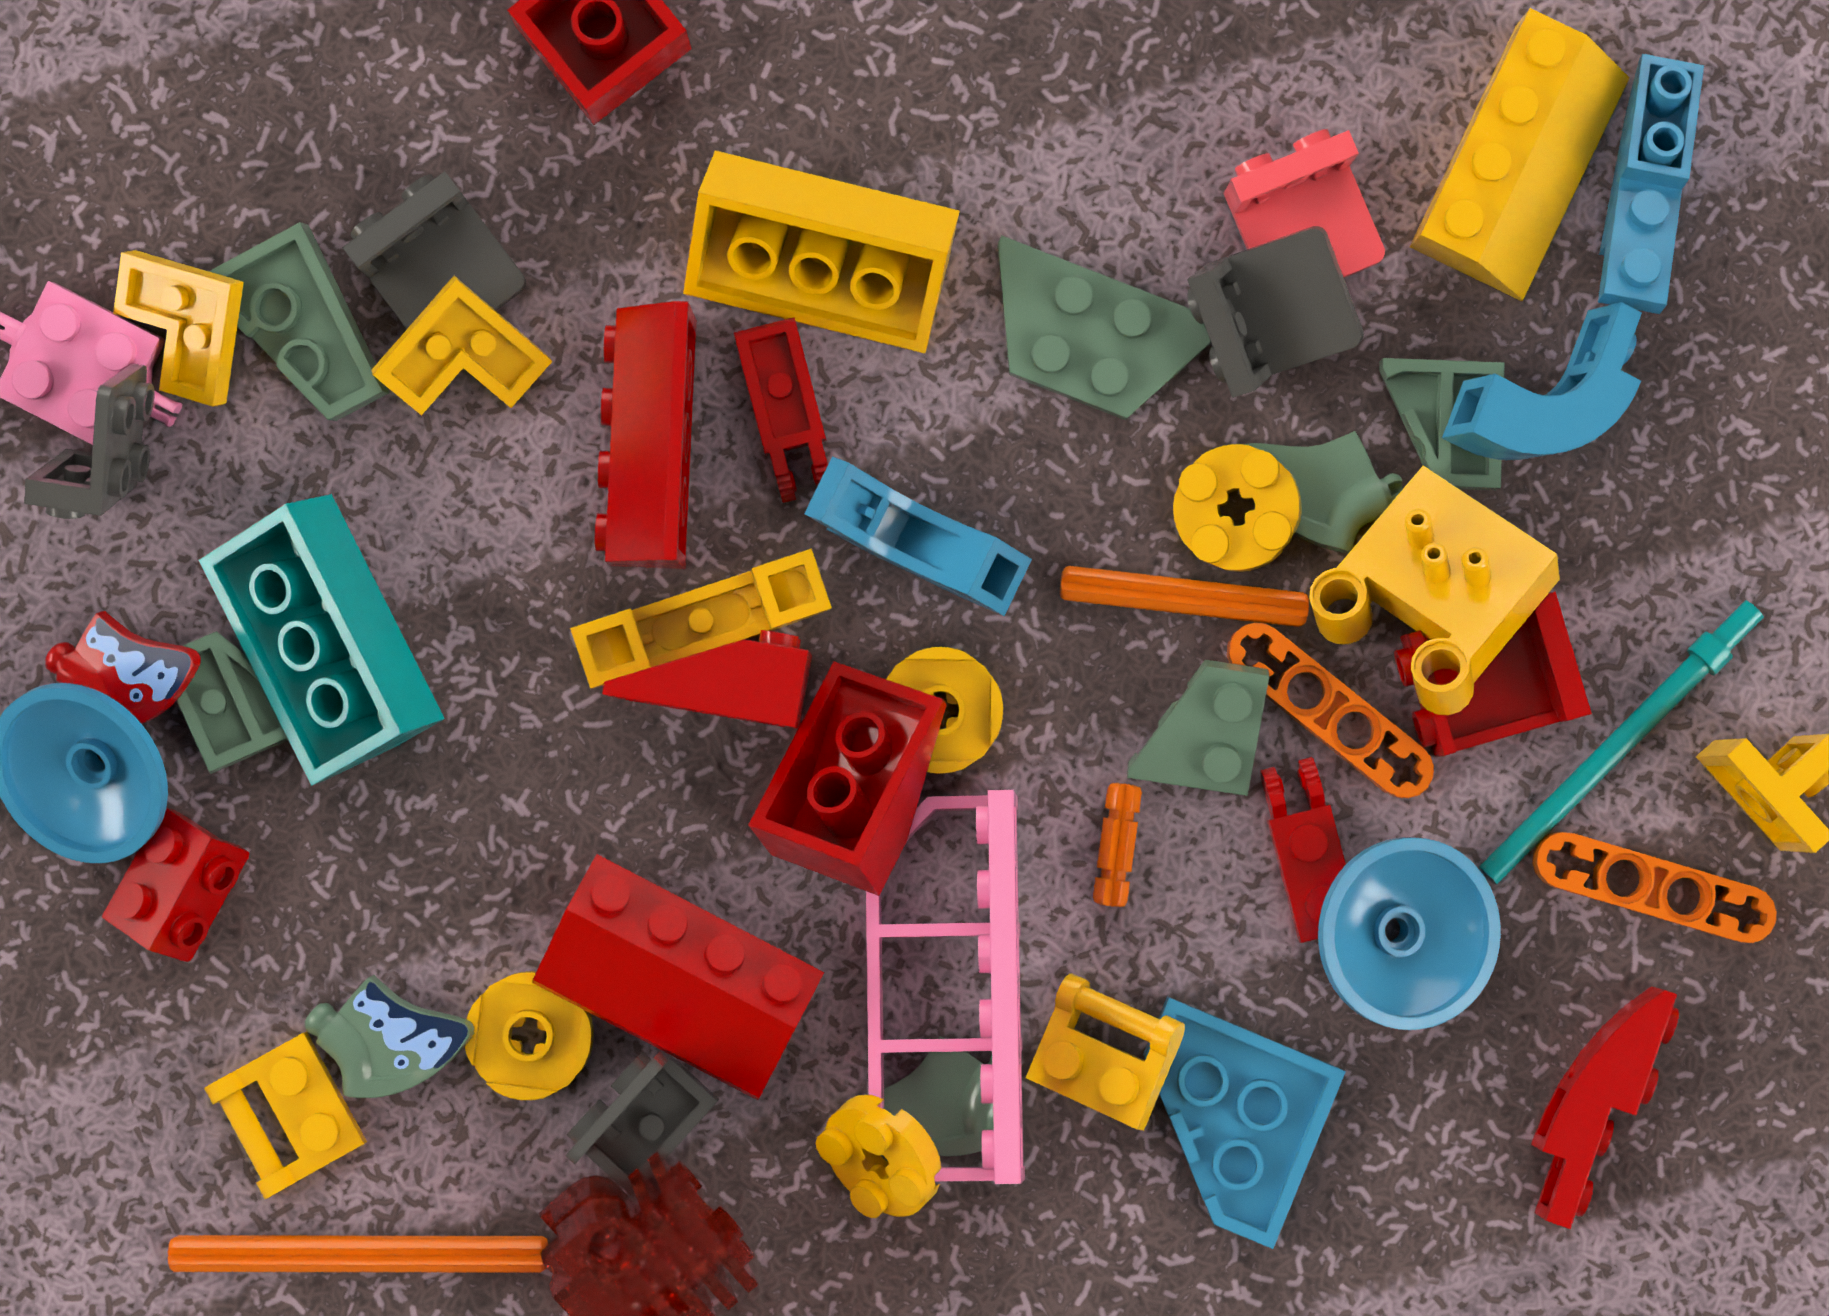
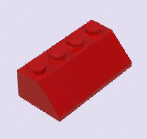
M671 301L617 308L616 325L605 326L604 362L614 363L613 388H603L601 395V425L611 426L610 451L600 450L598 458V487L608 489L607 514L597 513L595 550L605 551V562L610 566L686 569L697 320L688 301Z
M596 854L561 918L532 983L742 1093L759 1100L825 972Z

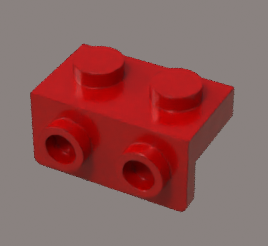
M166 807L160 827L154 836L138 850L105 909L102 918L148 951L189 962L205 940L210 926L230 890L236 884L239 874L249 858V852L239 845L218 838L185 815Z

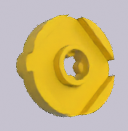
M1231 444L1214 448L1202 454L1193 464L1187 466L1182 471L1179 478V486L1174 495L1173 514L1177 531L1183 543L1200 560L1226 571L1243 572L1261 568L1273 562L1283 552V549L1290 543L1293 534L1296 533L1301 521L1302 503L1299 488L1292 474L1271 453L1249 445ZM1239 490L1243 499H1253L1255 503V510L1245 513V524L1240 526H1234V521L1230 516H1221L1220 505L1226 504L1229 500L1228 494Z
M949 647L922 649L897 664L886 678V680L933 696L937 692L946 693L947 703L958 705V716L948 718L946 728L939 729L927 770L928 773H951L966 768L983 757L997 738L1003 720V701L999 686L986 667L966 652Z
M536 971L514 973L490 985L474 1002L467 1016V1020L474 1026V1035L465 1046L466 1055L471 1065L475 1066L478 1074L487 1081L486 1084L496 1093L511 1099H543L568 1086L586 1066L593 1046L594 1029L590 1013L533 984L532 980ZM526 1017L536 1019L538 1029L546 1031L547 1035L546 1043H537L533 1053L523 1052L522 1041L512 1039L513 1027L524 1026Z
M873 1095L852 1097L831 1115L825 1130L817 1137L816 1149L819 1155L831 1165L836 1176L850 1191V1199L853 1206L864 1216L877 1218L882 1213L891 1216L905 1217L915 1214L937 1193L940 1185H935L934 1176L941 1170L940 1156L934 1142L922 1125L903 1109L894 1116L887 1110L877 1107L884 1100Z

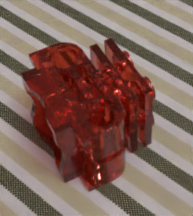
M658 1151L648 1159V1162L661 1193L638 1168L628 1176L640 1208L614 1181L607 1177L594 1175L583 1177L573 1183L539 1212L540 1218L558 1236L540 1252L543 1264L553 1273L549 1285L552 1297L569 1316H718L707 1288L729 1311L738 1303V1300L723 1267L749 1293L759 1285L749 1266V1262L755 1258V1255L744 1240L740 1241L744 1236V1232L722 1206L713 1210L699 1196L697 1191L702 1185L686 1165L678 1161L671 1167Z

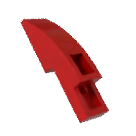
M1651 986L1627 1003L1599 1029L1581 1050L1558 1084L1542 1115L1531 1143L1532 1146L1554 1155L1535 1210V1214L1545 1221L1571 1230L1575 1216L1582 1217L1585 1214L1593 1193V1181L1588 1180V1176L1595 1156L1602 1157L1605 1154L1613 1135L1614 1122L1608 1119L1611 1109L1615 1108L1636 1116L1640 1103L1648 1104L1654 1094L1659 1071L1653 1065L1660 1044L1669 1043L1679 1019V1009L1673 1007L1677 994Z

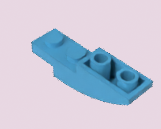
M1642 54L1639 59L1624 118L1599 255H1604L1598 296L1599 303L1611 305L1623 302L1636 310L1660 314L1667 305L1682 189L1690 178L1704 65Z

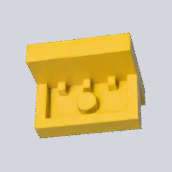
M1829 734L1794 736L1768 760L1760 754L1747 738L1714 740L1696 756L1780 851L1816 853L1829 841V829L1800 798L1803 793L1808 798L1812 797L1829 785Z

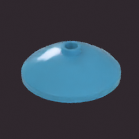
M52 683L36 687L21 695L0 716V798L13 819L30 837L50 851L71 860L84 863H108L118 861L135 853L154 836L162 823L167 807L168 783L166 771L153 739L138 719L124 706L111 697L86 686L71 683ZM97 754L101 757V759L103 760V762H101V761L98 759Z
M1416 837L1388 839L1366 848L1352 858L1338 873L1325 896L1318 927V945L1323 968L1329 982L1339 997L1353 1011L1367 1020L1382 1026L1401 1030H1420L1437 1026L1456 1017L1470 1006L1490 979L1497 961L1501 938L1500 916L1496 899L1489 883L1478 867L1464 854L1449 845L1431 839ZM1395 918L1400 925V933L1397 938L1389 941L1385 934V928L1387 923Z

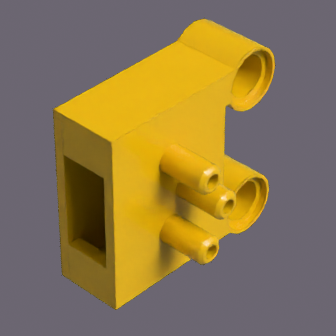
M1422 466L1337 568L1324 571L1315 578L1310 587L1309 599L1319 632L1327 640L1335 644H1351L1359 641L1368 633L1373 619L1372 601L1414 630H1420L1422 635L1429 639V641H1426L1417 648L1411 662V671L1419 702L1428 711L1437 715H1451L1460 712L1469 704L1474 693V682L1560 580L1557 553L1425 466ZM1340 599H1350L1356 602L1351 610L1342 614H1333L1326 611L1329 605ZM1442 668L1452 669L1458 673L1457 678L1446 685H1435L1427 681L1430 674Z

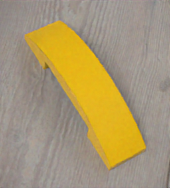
M811 548L751 568V571L633 610L630 608L572 627L570 630L590 689L604 686V681L736 641L749 639L760 635L761 630L772 631L828 611L832 607Z

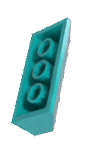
M332 494L284 504L199 559L311 786L378 756L445 719Z

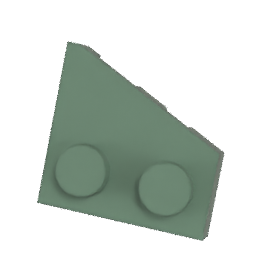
M1381 359L1379 361V372L1422 465L1458 489L1495 491L1500 489L1502 460L1476 455L1442 439L1463 381L1490 374H1497L1504 378L1505 362Z
M217 631L183 645L196 650L201 657V663L192 681L177 699V702L210 774L288 741L248 658L236 646Z
M1204 660L1187 683L1186 691L1178 701L1170 705L1158 721L1156 731L1138 754L1135 752L1128 762L1127 778L1248 796L1269 682L1268 669Z

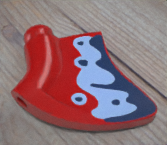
M106 611L95 614L82 634L76 648L69 642H61L54 645L45 658L47 670L57 675L56 680L59 683H71L95 689L124 706L141 724L156 718L174 704L192 681L201 663V657L196 650L143 638L129 631Z

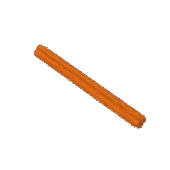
M178 1235L170 1240L168 1247L169 1269L173 1272L541 1273L547 1268L549 1260V1245L547 1238L544 1236Z

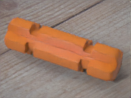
M1112 783L1107 788L1105 808L1109 809L1108 818H1103L1097 868H1101L1100 877H1095L1093 891L1094 902L1099 905L1124 907L1128 901L1130 882L1125 881L1126 872H1132L1138 822H1133L1134 813L1140 812L1142 797L1141 788L1136 785Z

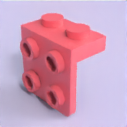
M1323 129L1296 141L1293 144L1296 152L1273 161L1270 153H1266L1247 160L1235 168L1237 177L1230 180L1223 194L1247 249L1312 226H1319L1328 234L1344 278L1375 266L1384 258V245L1350 168L1359 152L1349 130L1331 137L1328 129Z

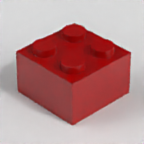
M519 0L507 9L517 30L593 125L597 124L692 49L686 29L663 0Z

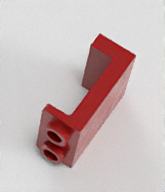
M1556 591L1547 594L1474 682L1473 697L1465 708L1451 715H1437L1428 711L1419 702L1421 709L1413 711L1412 718L1418 740L1423 748L1432 746L1435 757L1447 756L1456 753V751L1592 714ZM1420 630L1400 636L1403 649L1394 652L1397 670L1405 687L1414 685L1411 671L1414 653L1418 647L1429 641V639L1422 635ZM1442 668L1430 674L1427 681L1435 685H1446L1455 680L1458 673L1452 669Z

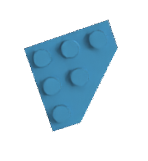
M1167 996L1158 1019L1165 1015L1185 1024V1031L1159 1095L1211 1221L1216 1226L1274 1249L1346 1071ZM1149 1042L1143 1053L1145 1060L1150 1050Z

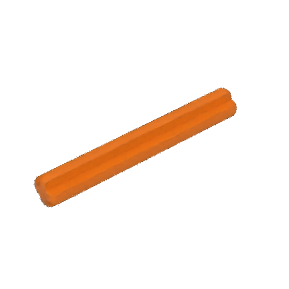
M1077 566L1065 567L1060 581V597L1067 601L1295 627L1306 623L1309 611L1308 595L1304 592Z

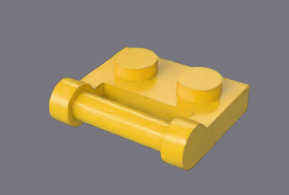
M1070 973L1064 978L1057 991L1055 1009L1025 1078L1132 1128L1144 1131L1181 1044L1185 1024L1167 1015L1161 1019L1151 1016L1091 989L1088 980ZM1081 1012L1149 1042L1150 1050L1146 1060L1144 1061L1074 1029Z
M307 1031L204 1088L213 1105L218 1102L220 1103L261 1180L256 1182L264 1199L271 1197L367 1142ZM255 1081L258 1082L299 1159L285 1167L281 1163L242 1091L243 1088Z

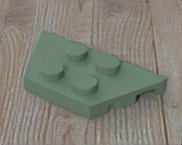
M1001 235L997 249L1010 376L1127 420L1211 343L1204 323L1199 324L1195 320L1190 308Z

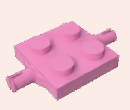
M48 281L33 313L23 323L0 312V325L5 327V329L0 327V340L11 345L9 361L0 378V398L93 445L96 395L100 385L132 363L146 366V383L152 384L153 367L166 339L119 315L113 314L108 309L57 283ZM154 391V405L150 417L164 423L167 427H171L177 417L157 408L156 405L172 413L179 414L182 409V403Z

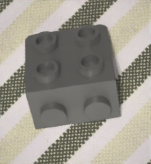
M445 171L436 178L432 174H428L413 182L401 195L404 202L385 216L381 212H377L362 220L350 233L353 240L342 247L356 267L370 279L406 329L454 275L495 311L521 293L526 286V279Z
M1312 226L1210 262L1187 279L1190 285L1187 292L1190 310L1195 320L1199 324L1204 323L1213 346L1210 349L1212 368L1219 381L1227 383L1232 398L1255 391L1273 374L1352 349L1362 341L1364 336L1360 320L1328 234L1319 226Z
M132 363L100 385L96 395L92 453L65 449L25 479L24 504L46 507V514L63 519L81 518L85 514L101 516L133 490L138 482L145 480L150 462V449L148 445L142 444L143 421H148L151 416L155 395L153 384L146 383L147 368L145 365Z
M662 1050L653 1059L642 1051L611 1085L620 1094L619 1097L609 1107L599 1099L567 1134L576 1143L565 1155L571 1162L576 1164L586 1154L631 1196L636 1193L719 1100L715 1094L673 1056Z

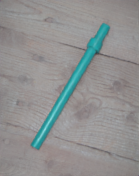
M1745 600L1712 634L1705 631L1687 649L1690 656L1479 868L1497 885L1708 673L1715 676L1733 658L1730 651L1764 618L1759 609Z

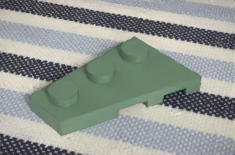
M299 222L209 271L244 282L237 327L247 337H252L277 363L276 367L327 420L337 421L390 393L388 387L372 375L371 370L376 365L374 358L308 224Z

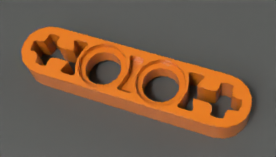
M1254 622L1242 626L1232 634L1227 645L1229 663L1245 665L1242 659L1245 657L1246 650L1240 645L1245 636L1253 641L1262 635L1267 637L1270 643L1266 648V652L1279 664L1283 663L1286 653L1296 659V663L1281 674L1275 689L1268 685L1266 697L1383 792L1397 798H1411L1420 795L1429 787L1433 779L1434 765L1428 752L1278 630L1266 623ZM1261 662L1252 665V667L1268 669L1269 677L1275 673ZM1298 673H1310L1321 683L1322 697L1313 708L1300 709L1289 700L1287 693L1288 684ZM1350 712L1364 715L1371 726V736L1368 742L1363 747L1351 749L1343 745L1337 735L1339 720ZM1385 732L1395 739L1393 743L1385 747L1387 751L1399 759H1405L1410 754L1414 755L1417 759L1413 770L1419 778L1415 784L1402 781L1397 786L1394 785L1390 779L1395 771L1382 758H1376L1373 768L1364 762V758L1379 748L1384 739Z
M1555 832L1548 834L1536 845L1533 851L1532 864L1536 875L1542 882L1557 889L1737 942L1754 943L1763 940L1771 933L1776 924L1777 911L1773 900L1766 892L1754 886L1575 833ZM1564 842L1571 844V856L1588 862H1594V849L1601 851L1603 855L1593 870V889L1584 887V883L1590 875L1584 872L1565 870L1561 879L1556 877V866L1547 862L1549 851H1560ZM1627 860L1637 868L1639 884L1630 895L1621 897L1609 889L1606 877L1612 864L1616 861ZM1680 878L1692 880L1697 885L1700 893L1699 903L1696 908L1687 914L1675 912L1669 906L1667 900L1670 885ZM1717 885L1724 889L1717 899L1719 901L1743 905L1747 896L1752 898L1751 909L1760 912L1758 923H1747L1743 932H1740L1738 930V919L1714 912V924H1707L1706 919L1715 906V886Z

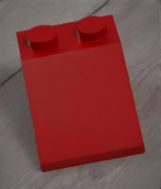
M761 630L759 642L743 639L604 681L602 694L617 699L798 729L801 724L812 655L809 650L800 649L801 640L798 636Z
M833 661L748 824L770 855L880 896L909 836L945 712L946 703L944 699Z

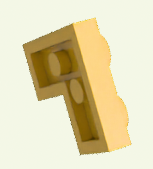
M137 250L121 252L113 314L167 330L159 391L212 407L226 404L244 282Z
M454 275L372 368L371 372L374 377L422 416L463 368L512 408L552 363V360Z

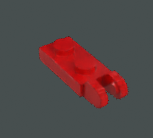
M795 317L734 332L765 456L771 457L783 503L796 500L795 493L797 491L793 472L789 470L785 451L809 446L813 462L811 470L816 486L819 485L828 466L822 442L827 440Z
M1312 757L1298 760V778L1302 789L1305 790L1309 805L1308 810L1287 815L1284 786L1276 769L1271 767L1260 770V777L1271 819L1267 820L1300 943L1318 939L1319 918L1325 896L1338 873L1346 865L1331 805L1325 804L1322 783L1316 763Z

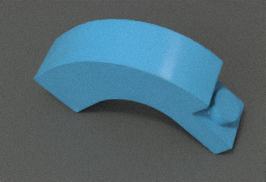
M1623 302L1588 310L1562 378L1545 395L1528 391L1497 374L1463 381L1442 439L1476 455L1498 460H1522L1567 452L1595 440L1618 421L1630 405L1641 383V380L1621 369L1634 352L1637 342L1634 333L1642 312Z
M833 456L804 513L806 516L826 526L827 530L866 552L954 595L1005 616L1032 561L1031 558L997 537L935 512L893 490L854 465Z

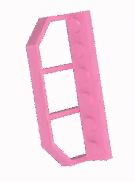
M988 790V795L927 797L916 808L907 841L936 811L976 810L977 844H989V870L977 871L978 909H990V923L882 924L881 894L877 896L866 891L869 1095L884 1099V1053L992 1051V1064H981L980 1073L981 1103L993 1104L994 1130H982V1167L941 1166V1170L934 1176L935 1182L995 1181V1184H1021L1025 1180V1166H1023L1021 1065L1023 1046L1021 1038L1018 797L1014 790ZM978 937L979 973H991V999H980L979 1004L980 1038L883 1040L882 938ZM884 1100L877 1107L884 1109Z

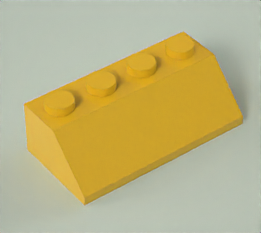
M1529 8L1515 26L1411 242L1410 248L1523 301L1630 77L1588 35Z
M715 151L698 191L683 294L783 319L795 317L796 322L926 353L960 211Z

